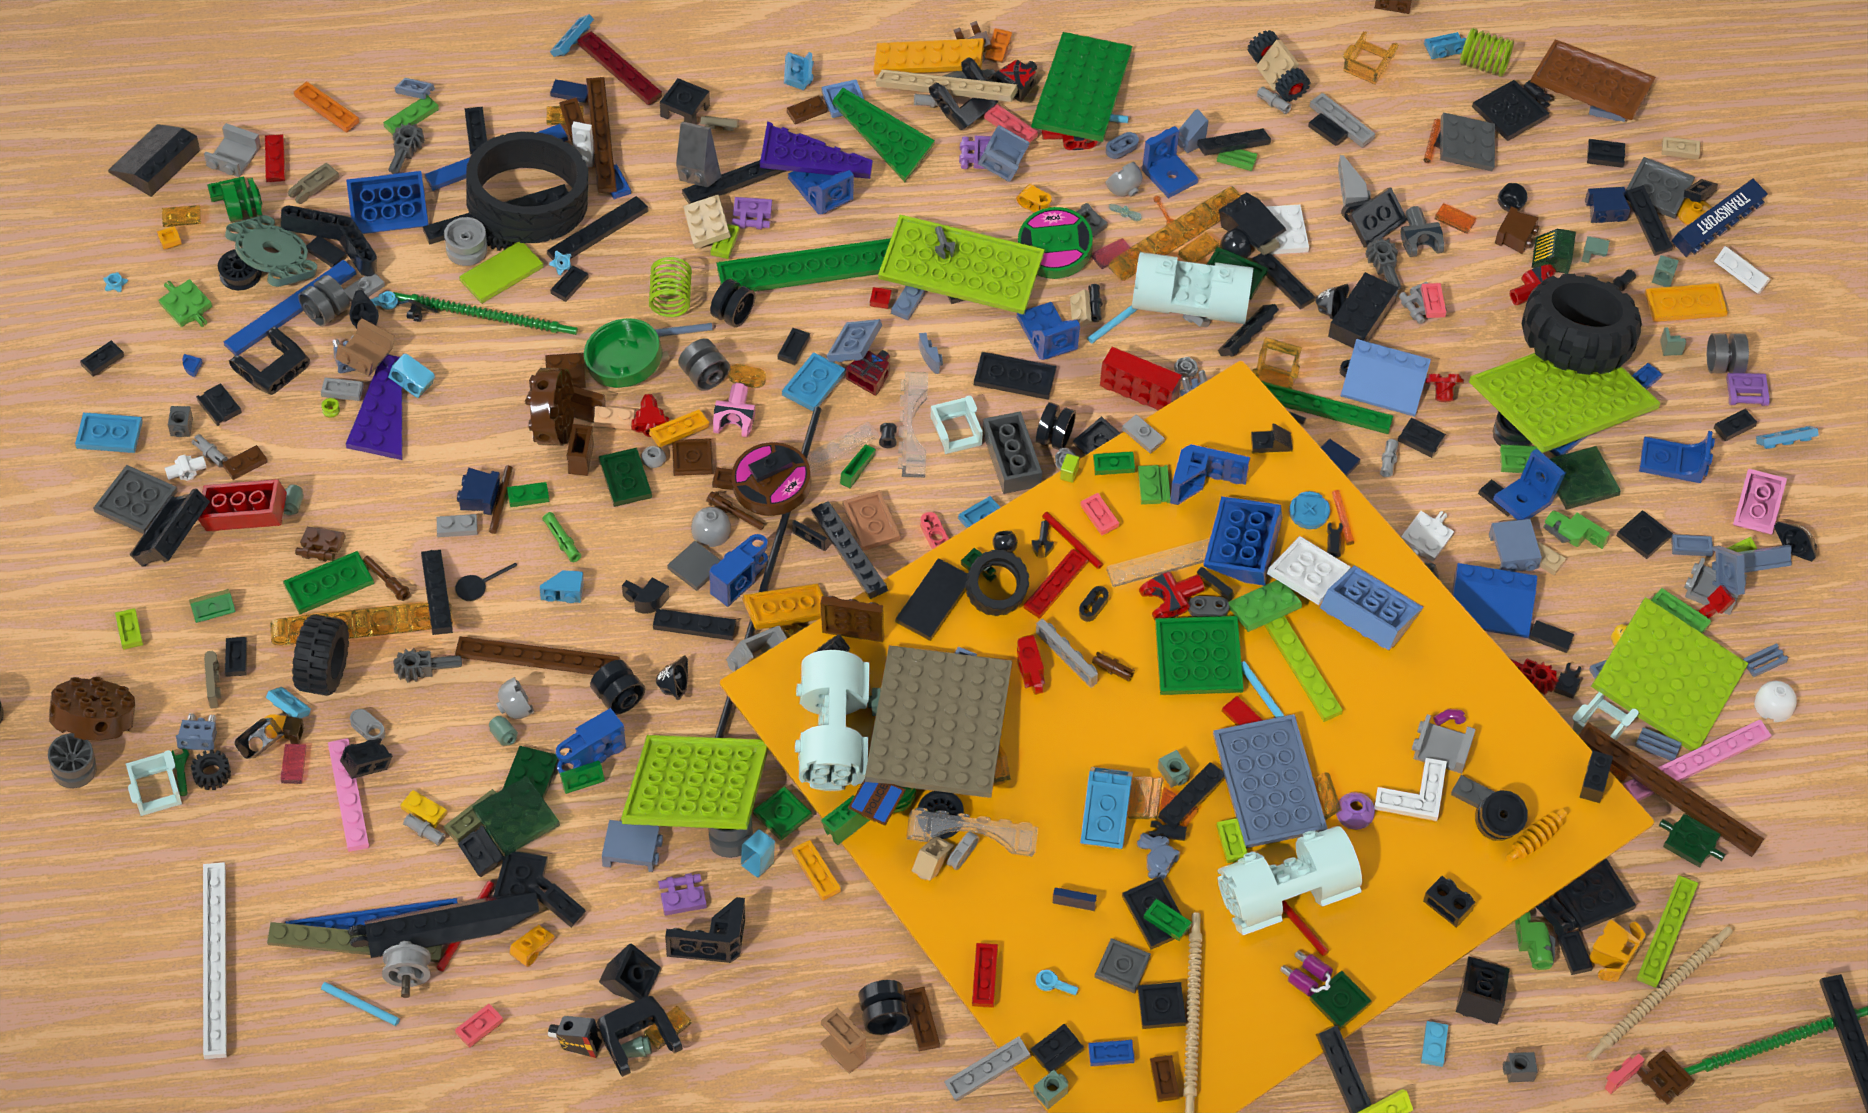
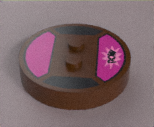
M778 442L762 443L746 450L736 460L731 475L733 491L738 502L745 509L764 516L782 515L800 506L807 498L812 483L810 466L806 457L798 449ZM784 449L793 466L757 483L748 468V464Z

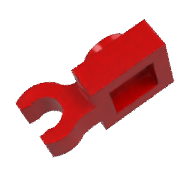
M1720 585L1707 598L1710 603L1702 607L1699 613L1705 617L1707 616L1709 619L1716 611L1722 614L1736 600L1724 585Z

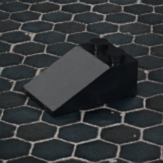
M1247 192L1219 209L1221 227L1227 231L1234 228L1239 229L1247 237L1249 244L1257 248L1286 231L1283 224L1258 198Z
M1468 956L1457 1000L1456 1012L1466 1017H1473L1483 1022L1497 1025L1505 1005L1510 968Z

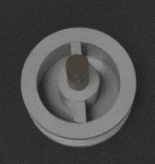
M408 941L400 942L399 945L392 946L384 951L383 962L386 966L382 970V977L389 984L401 987V997L409 998L410 987L421 985L429 980L430 969L427 965L431 961V954L424 947L414 945Z

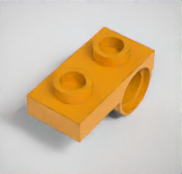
M538 924L511 944L510 955L526 967H529L535 962L539 952L553 943L555 936Z

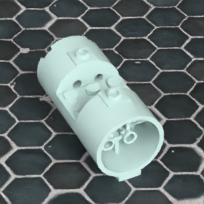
M1139 253L1132 301L1133 309L1167 314L1172 312L1207 317L1210 320L1245 324L1253 274L1252 267L1216 262L1215 266L1177 261L1178 257Z
M824 650L814 652L802 660L801 684H797L796 696H800V704L806 710L819 714L818 726L801 732L799 740L795 741V752L798 753L799 780L802 783H810V788L839 791L844 790V786L850 784L853 786L862 784L865 779L868 762V737H862L856 730L846 727V715L859 709H866L869 700V662H863L860 657L846 651Z
M1335 826L1319 833L1317 831L1305 832L1303 837L1297 838L1296 841L1297 859L1295 857L1288 858L1281 865H1268L1262 855L1250 852L1245 854L1244 858L1239 859L1238 862L1217 870L1221 874V876L1217 877L1221 896L1226 908L1235 916L1232 918V921L1239 933L1246 935L1283 921L1281 916L1283 913L1282 901L1311 891L1315 902L1321 906L1361 893L1362 874L1359 861L1349 837L1340 826Z

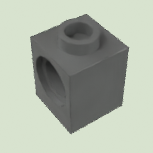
M171 406L168 419L170 436L190 437L193 422L191 407Z
M1534 1052L1508 1053L1506 1061L1503 1062V1073L1507 1075L1508 1083L1535 1081L1538 1070ZM1515 1066H1521L1523 1069H1518Z

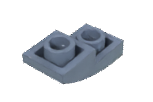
M919 333L918 345L921 355L928 367L935 374H939L940 366L943 365L942 354H938L937 347H932V342L928 340L927 333Z

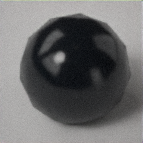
M1005 530L999 531L994 535L992 544L996 550L1013 552L1017 548L1018 540L1012 531Z

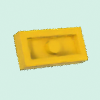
M414 790L400 804L402 810L413 814L423 822L431 823L433 828H436L447 815V809Z

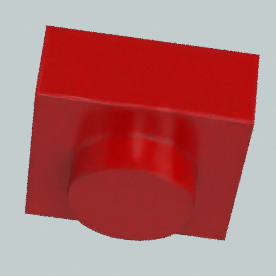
M873 287L870 306L888 309L892 290Z

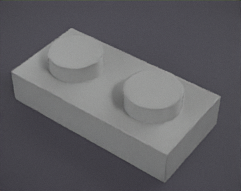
M476 514L436 517L437 537L478 535Z

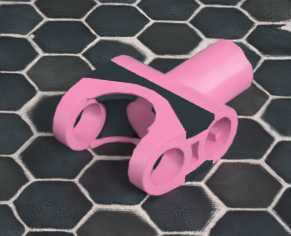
M735 383L731 387L728 402L716 401L713 433L719 434L720 430L727 424H736L742 429V437L748 438L753 427L756 407L755 405L745 404L748 394L747 386Z

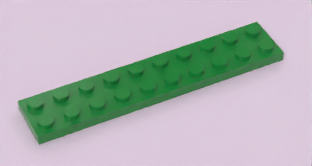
M891 238L716 262L720 285L727 279H733L739 282L741 287L746 286L755 292L879 274Z

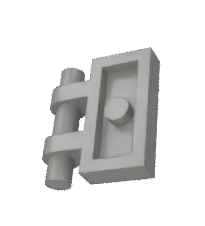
M1422 284L1412 287L1410 289L1411 295L1409 296L1405 292L1399 295L1401 304L1410 311V316L1419 324L1425 321L1422 315L1426 314L1421 292ZM1417 302L1420 307L1416 308L1413 303Z

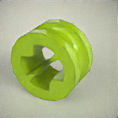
M327 398L321 404L322 413L326 417H335L340 412L339 402L334 398Z

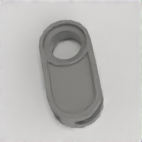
M357 709L351 713V726L366 740L384 739L385 730L383 724L364 709ZM372 729L380 730V733L376 736L369 734Z
M969 831L950 855L947 865L953 866V869L958 870L976 847L979 836Z

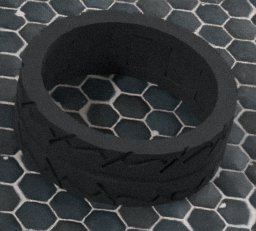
M520 131L491 138L472 153L467 163L466 206L469 214H472L473 217L471 218L477 219L483 224L487 233L490 232L492 233L491 235L502 240L520 243H540L562 237L579 225L587 211L588 166L586 161L582 159L583 156L575 147L549 134ZM517 168H534L559 176L571 186L572 190L558 201L541 206L523 207L496 199L482 186L490 178L501 172Z

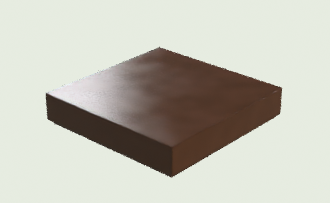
M711 439L677 440L672 442L674 476L713 474Z

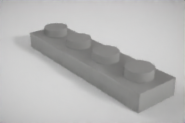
M1324 93L1310 101L1309 107L1318 114L1322 113L1346 130L1348 137L1359 146L1364 147L1375 139L1373 131Z
M1044 619L1037 622L1036 634L1090 688L1096 685L1098 677L1096 668L1092 664H1088L1082 654L1077 650L1075 651L1070 646L1068 640L1056 632L1051 623H1047Z
M1019 1036L944 1082L957 1102L1030 1058L1031 1055Z

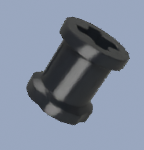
M893 423L881 424L879 445L887 449L895 447L897 443L895 439L897 426Z

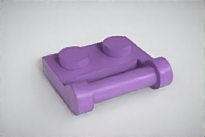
M1727 374L1729 405H1736V403L1769 405L1766 374ZM1736 393L1761 394V396H1737Z

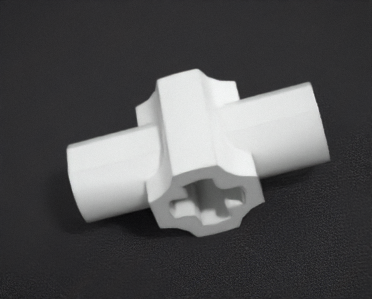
M181 455L175 460V465L165 467L168 480L180 477L181 480L189 481L197 475L196 471L207 467L203 456L192 459L191 456Z

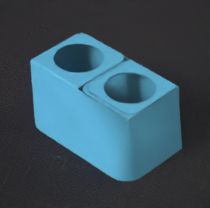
M403 354L392 366L388 377L419 398L433 384L435 375L408 354Z
M758 829L742 844L741 866L755 877H760L774 863L775 840Z

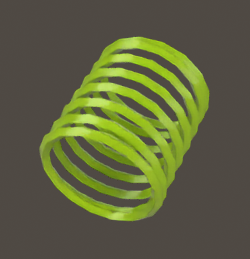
M1472 28L1465 41L1460 64L1463 65L1467 59L1466 66H1470L1476 45L1481 37L1479 49L1473 62V69L1478 64L1482 48L1487 40L1479 70H1483L1488 51L1493 43L1492 52L1485 69L1486 73L1489 72L1495 52L1500 44L1492 75L1496 73L1501 55L1506 47L1498 76L1502 77L1507 68L1514 41H1510V39L1504 41L1503 37L1498 39L1496 34L1492 37L1490 33L1485 35L1483 30L1478 33L1477 28Z
M665 257L658 259L652 264L650 270L649 307L661 316H680L690 308L692 268L680 258ZM665 260H676V261H679V262L684 263L686 266H684V265L681 264V263L675 262V261H665ZM663 264H675L684 268L686 272L676 267L666 266L658 269L656 267ZM669 269L679 271L683 273L686 277H683L682 275L674 272H663L657 275L656 273L660 270ZM674 275L680 277L681 279L678 280L675 278H660L659 276ZM658 295H665V296H676V295H679V296H681V297L668 298V299H667V298L659 297ZM656 297L663 301H677L683 298L684 300L676 304H664L656 301L654 298ZM654 303L664 307H676L682 304L684 305L674 310H666L658 308L654 305ZM683 310L682 312L676 313V314H665V313H661V312L673 313V312H677V311Z

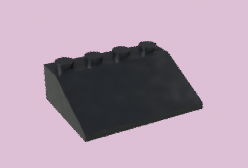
M157 124L122 156L108 172L152 197L200 151L198 138L195 134L184 128Z

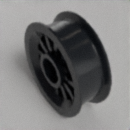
M236 249L226 252L218 261L220 280L225 287L231 290H247L255 286L261 278L262 271L246 264L238 256Z
M932 791L926 794L918 804V825L927 836L947 839L957 834L964 822V807L961 800L954 793ZM937 813H944L945 815L942 816V817H939V816H937L936 814H937Z

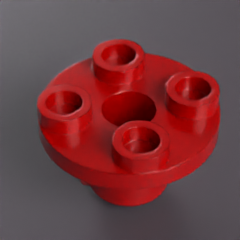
M1429 374V378L1425 379V383L1435 386L1436 401L1446 403L1454 400V385L1464 384V379L1461 378L1460 374H1448V377H1442L1440 374Z

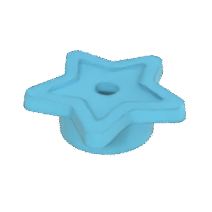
M555 251V259L549 265L556 268L558 275L572 267L570 264L571 254L562 255L560 252Z
M118 272L103 278L107 284L105 291L116 290L121 292L122 286L128 283V279L122 278Z

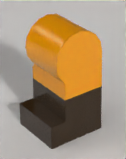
M275 714L265 717H272L285 734L281 738L290 739L292 745L299 746L304 731L302 718ZM271 724L265 728L267 737H277L278 734Z

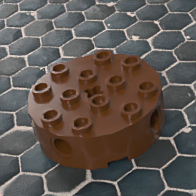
M540 368L536 375L532 376V391L528 392V403H531L529 430L533 431V441L537 442L538 445L564 446L570 440L575 415V407H571V397L574 396L572 377L568 369Z
M72 677L69 681L57 685L52 690L49 722L56 730L62 733L66 731L74 733V737L78 739L95 741L116 739L121 737L124 731H130L133 727L135 697L131 694L128 687L104 681L101 677H92L91 679Z

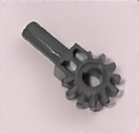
M401 123V128L397 127L395 129V133H393L395 156L388 169L392 174L400 172L405 158L412 159L417 148L422 149L425 138L423 130L418 128L417 124L411 125L408 123V125H403Z
M1382 237L1379 241L1374 238L1372 243L1369 242L1365 253L1368 263H1373L1378 274H1384L1388 283L1400 289L1401 285L1395 273L1398 254L1395 243H1390L1389 239L1385 241Z
M405 648L404 653L398 652L397 658H394V673L398 674L400 680L405 678L407 683L410 679L417 682V677H432L433 669L461 667L462 658L461 656L431 658L430 651L416 652L415 648L411 651Z

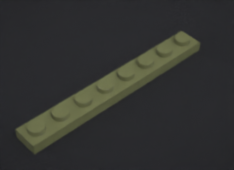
M270 922L268 945L370 955L369 946L356 948L351 946L350 941L358 937V935L351 936L346 929ZM442 945L425 948L431 954V962L440 961Z

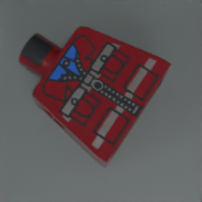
M881 350L877 355L867 351L863 359L854 360L846 367V380L876 396L889 376V354L884 350Z

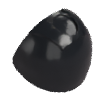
M1234 228L1224 234L1219 245L1220 248L1245 259L1251 255L1249 240L1242 231Z

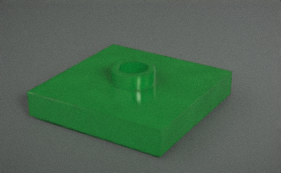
M785 786L753 810V814L780 841L812 817V812Z

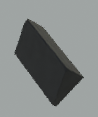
M796 520L792 521L793 534L823 551H826L832 544L827 537Z

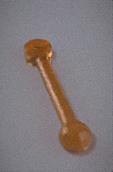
M1154 196L1153 200L1158 204L1165 216L1167 226L1172 227L1174 220L1168 216L1160 202V197Z

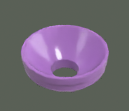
M1348 793L1339 800L1336 806V816L1339 822L1349 829H1363L1374 818L1375 809L1373 802L1362 793ZM1358 801L1362 804L1363 808L1356 811L1351 808L1350 804Z

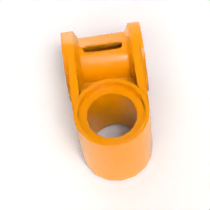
M1028 184L1019 193L1016 200L1020 206L1035 213L1041 209L1051 207L1052 197L1049 193L1040 190L1032 184Z

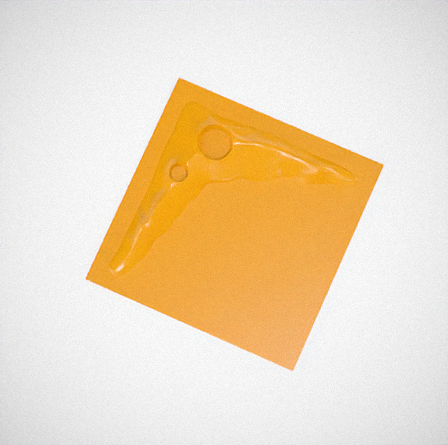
M1238 361L1144 419L1148 425L1165 438V442L1151 454L1127 433L1123 432L1079 459V468L1073 483L1061 480V471L885 578L883 581L887 586V592L872 599H869L865 592L854 597L853 599L859 602H875L883 605V642L842 636L850 647L849 653L860 657L863 662H869V696H872V688H881L889 645L955 653L957 648L960 647L977 654L979 657L1012 661L992 797L987 798L954 793L963 804L964 822L957 834L943 840L954 845L953 852L969 831L979 836L976 847L958 870L953 869V866H948L949 855L941 866L939 873L931 881L922 879L912 872L919 850L933 839L923 833L917 820L918 804L932 790L916 789L915 800L912 805L904 811L893 813L886 826L870 820L841 842V844L998 1049L1020 1036L1030 1053V1048L1063 1024L1070 1029L1080 1044L1084 1046V1050L1056 1071L1058 1075L1062 1074L1069 1083L1068 1094L1049 1109L1036 1097L1047 1113H1185L1186 1097L1183 1095L1185 1088L1184 1083L1186 1082L1184 1077L1187 1076L1184 1073L1187 1070L1184 1066L1187 1064L1185 1062L1187 1058L1185 1056L1187 1052L1185 1050L1187 1047L1185 1044L1187 1039L1185 1037L1188 1035L1186 1033L1188 1028L1186 1026L1142 1029L1138 990L1136 989L1134 994L1094 977L1111 938L1151 954V957L1139 985L1181 982L1185 1018H1188L1186 1015L1188 1012L1186 1008L1189 1006L1187 1004L1189 1000L1187 998L1189 994L1187 992L1189 989L1187 984L1190 982L1187 979L1190 977L1188 975L1190 971L1188 969V966H1190L1188 961L1191 959L1188 956L1191 954L1189 953V943H1191L1189 941V934L1192 933V925L1189 928V934L1184 935L1180 941L1175 939L1150 950L1122 898V893L1153 880L1148 877L1149 871L1147 870V855L1151 852V849H1141L1137 845L1142 833L1149 835L1150 831L1158 830L1157 828L1150 827L1151 821L1155 820L1162 825H1166L1164 821L1158 818L1159 812L1209 762L1223 771L1213 731L1237 725L1222 712V708L1238 696L1262 720L1276 718L1243 672V693L1160 695L1156 630L1152 612L1160 607L1164 601L1156 596L1142 597L1139 593V588L1150 579L1166 572H1171L1177 582L1197 575L1200 567L1205 568L1233 590L1234 598L1232 600L1263 586L1244 583L1203 565L1221 496L1281 505L1282 522L1271 565L1299 536L1327 552L1328 523H1331V528L1337 530L1339 523H1342L1341 556L1337 559L1351 568L1355 565L1421 605L1423 609L1400 640L1390 650H1387L1370 638L1364 637L1352 627L1346 626L1334 616L1328 615L1320 608L1322 602L1317 605L1291 589L1300 599L1302 608L1285 615V618L1343 710L1341 715L1323 722L1266 627L1263 625L1248 632L1238 620L1241 662L1245 661L1284 716L1295 714L1327 828L1340 826L1349 837L1359 861L1362 884L1360 886L1361 893L1325 906L1315 902L1311 891L1285 900L1329 950L1325 956H1322L1284 912L1281 915L1283 921L1242 935L1236 930V926L1232 921V918L1235 916L1230 913L1224 904L1217 877L1221 876L1217 871L1219 868L1236 863L1226 862L1216 827L1217 822L1236 818L1226 780L1224 779L1180 824L1181 826H1187L1185 841L1169 839V846L1180 851V857L1177 862H1174L1163 882L1183 917L1192 922L1193 913L1201 914L1200 933L1202 934V947L1200 949L1202 953L1200 955L1202 958L1200 961L1202 963L1199 965L1201 967L1199 971L1201 973V976H1199L1201 986L1198 988L1201 992L1198 994L1200 995V1005H1198L1200 1010L1197 1011L1200 1013L1199 1017H1197L1200 1021L1197 1023L1199 1024V1028H1197L1199 1030V1034H1197L1199 1039L1196 1040L1199 1042V1045L1196 1046L1199 1049L1196 1052L1198 1053L1196 1058L1198 1059V1063H1196L1198 1066L1196 1077L1198 1079L1195 1081L1198 1085L1195 1087L1197 1088V1096L1194 1101V1113H1238L1323 1054L1316 1034L1335 1025L1310 1001V996H1307L1288 982L1289 977L1280 970L1283 965H1286L1293 971L1299 969L1316 981L1318 988L1325 985L1326 981H1321L1302 967L1303 962L1295 957V953L1298 950L1307 956L1313 954L1333 969L1330 976L1331 979L1340 971H1343L1372 1000L1370 1006L1340 1030L1343 1039H1345L1654 825L1653 818L1610 771L1600 803L1579 798L1592 750L1243 361ZM1273 423L1291 432L1292 452L1252 453L1251 432L1271 431ZM1192 444L1250 457L1246 485L1234 484L1221 479L1215 480L1206 476L1203 490L1179 505L1167 502L1141 505L1138 466L1158 465V467H1164V465H1167L1171 499L1172 481L1182 448ZM1133 452L1135 473L1095 475L1093 454ZM1312 491L1319 493L1328 501L1330 514L1328 521L1323 526L1317 529H1305L1296 525L1291 519L1289 512L1291 501L1302 492ZM1097 493L1119 522L1118 528L1102 536L1080 506L1081 501ZM1048 511L1103 563V566L1097 569L1088 562L1039 619L1023 608L1025 602L1071 549L1076 550L1049 524L1047 540L1054 542L1053 550L1045 557V548L1042 545L1038 550V557L1035 555L1032 549V540H1039L1041 522L1045 521L1042 515ZM999 531H1012L1016 535L1018 545L1012 553L1022 560L1029 573L1027 593L1016 610L1009 612L1007 615H986L971 604L966 590L931 641L896 623V617L938 558L968 573L969 570L961 565V560L973 548H976L982 554L995 550L992 540ZM992 566L996 570L994 573L996 578L992 582H989L980 573L978 585L982 593L988 598L1005 600L1014 594L1016 579L1008 569L1002 566ZM1268 575L1266 585L1276 581V579ZM1203 582L1204 592L1186 599L1189 603L1190 599L1195 596H1222ZM1094 587H1105L1109 592L1107 604L1093 621L1086 622L1082 620L1079 616L1080 604ZM1100 594L1099 596L1096 595L1095 601H1097L1099 597L1103 598V594ZM1092 606L1089 608V610H1085L1086 614L1088 612L1092 613ZM1229 609L1227 616H1235ZM1187 611L1184 614L1174 618H1188L1193 616L1190 615L1189 611ZM820 618L721 679L720 686L821 818H824L852 795L855 796L861 784L856 786L850 784L844 786V790L824 791L810 788V783H802L799 780L798 753L795 752V741L799 740L801 732L818 726L819 714L806 710L800 704V696H796L797 684H801L802 660L817 651L829 639L837 636L822 633V621ZM1044 619L1047 623H1051L1056 632L1061 637H1065L1070 646L1075 651H1079L1088 664H1092L1098 672L1096 685L1090 688L1036 634L1037 622ZM1031 634L1035 637L1044 666L1045 684H1042L1043 693L1034 695L1031 687L1025 688L1017 664V641L1019 638ZM1099 651L1111 659L1116 658L1119 660V663L1134 669V674L1130 677L1131 680L1128 682L1115 674L1111 675L1104 668L1093 664L1092 660L1094 656H1097L1096 653ZM867 703L866 709H859L846 715V727L856 730L862 737H868L869 757L876 716H872V708H868ZM1446 709H1458L1465 713L1466 721L1462 724H1456L1454 719H1450L1439 725L1463 734L1466 733L1467 727L1475 729V733L1462 774L1445 769L1437 821L1375 810L1372 822L1363 829H1349L1339 822L1336 816V806L1339 800L1348 793L1358 792L1366 795L1373 802L1374 807L1378 787L1420 795L1425 762L1413 759L1415 751L1412 750L1415 738L1419 739L1421 734L1417 733L1420 721L1425 722L1428 714L1431 715L1429 723L1437 725L1433 717ZM1177 750L1190 768V774L1186 783L1171 788L1158 770V761L1165 755ZM1091 767L1133 772L1123 849L1080 843ZM1171 769L1172 772H1179L1178 769ZM1462 775L1494 792L1504 790L1519 795L1525 802L1528 810V818L1524 828L1513 837L1504 841H1493L1485 837L1478 830L1475 822L1477 808L1451 795L1460 776ZM1358 801L1350 804L1351 808L1356 811L1363 808L1362 804ZM1561 809L1567 812V816L1562 819V826L1557 829V832L1552 835L1546 844L1534 850L1531 854H1527L1523 859L1518 857L1513 862H1510L1506 858L1512 851L1511 846L1513 843L1517 842V839L1522 836V833L1530 825H1533L1538 820L1540 821L1544 816L1547 817V814L1551 812L1556 814ZM937 813L936 815L939 816V817H942V816H944L945 814H944V813ZM1297 838L1246 848L1247 853L1256 852L1262 855L1268 865L1278 866L1283 864V861L1288 858L1295 857L1297 859ZM1441 876L1451 879L1457 888L1462 892L1470 894L1475 901L1473 911L1457 928L1423 902L1426 891ZM1054 888L1096 895L1095 911L1052 903ZM1439 891V892H1438V894H1440V895H1442V896H1446V895H1447V894H1446L1445 892H1443V891ZM1454 905L1457 909H1463L1461 905ZM976 943L998 944L994 1008L972 1006ZM1042 970L1054 972L1058 980L1078 987L1076 996L1056 988L1051 991H1042L1035 982L1037 974ZM1132 1040L1134 1063L1090 1066L1088 1043ZM1030 1053V1058L1013 1067V1069L1033 1093L1034 1085L1048 1075V1071ZM1172 1055L1180 1097L1177 1100L1157 1102L1150 1058ZM1054 1085L1047 1087V1089L1050 1091H1056L1058 1089Z

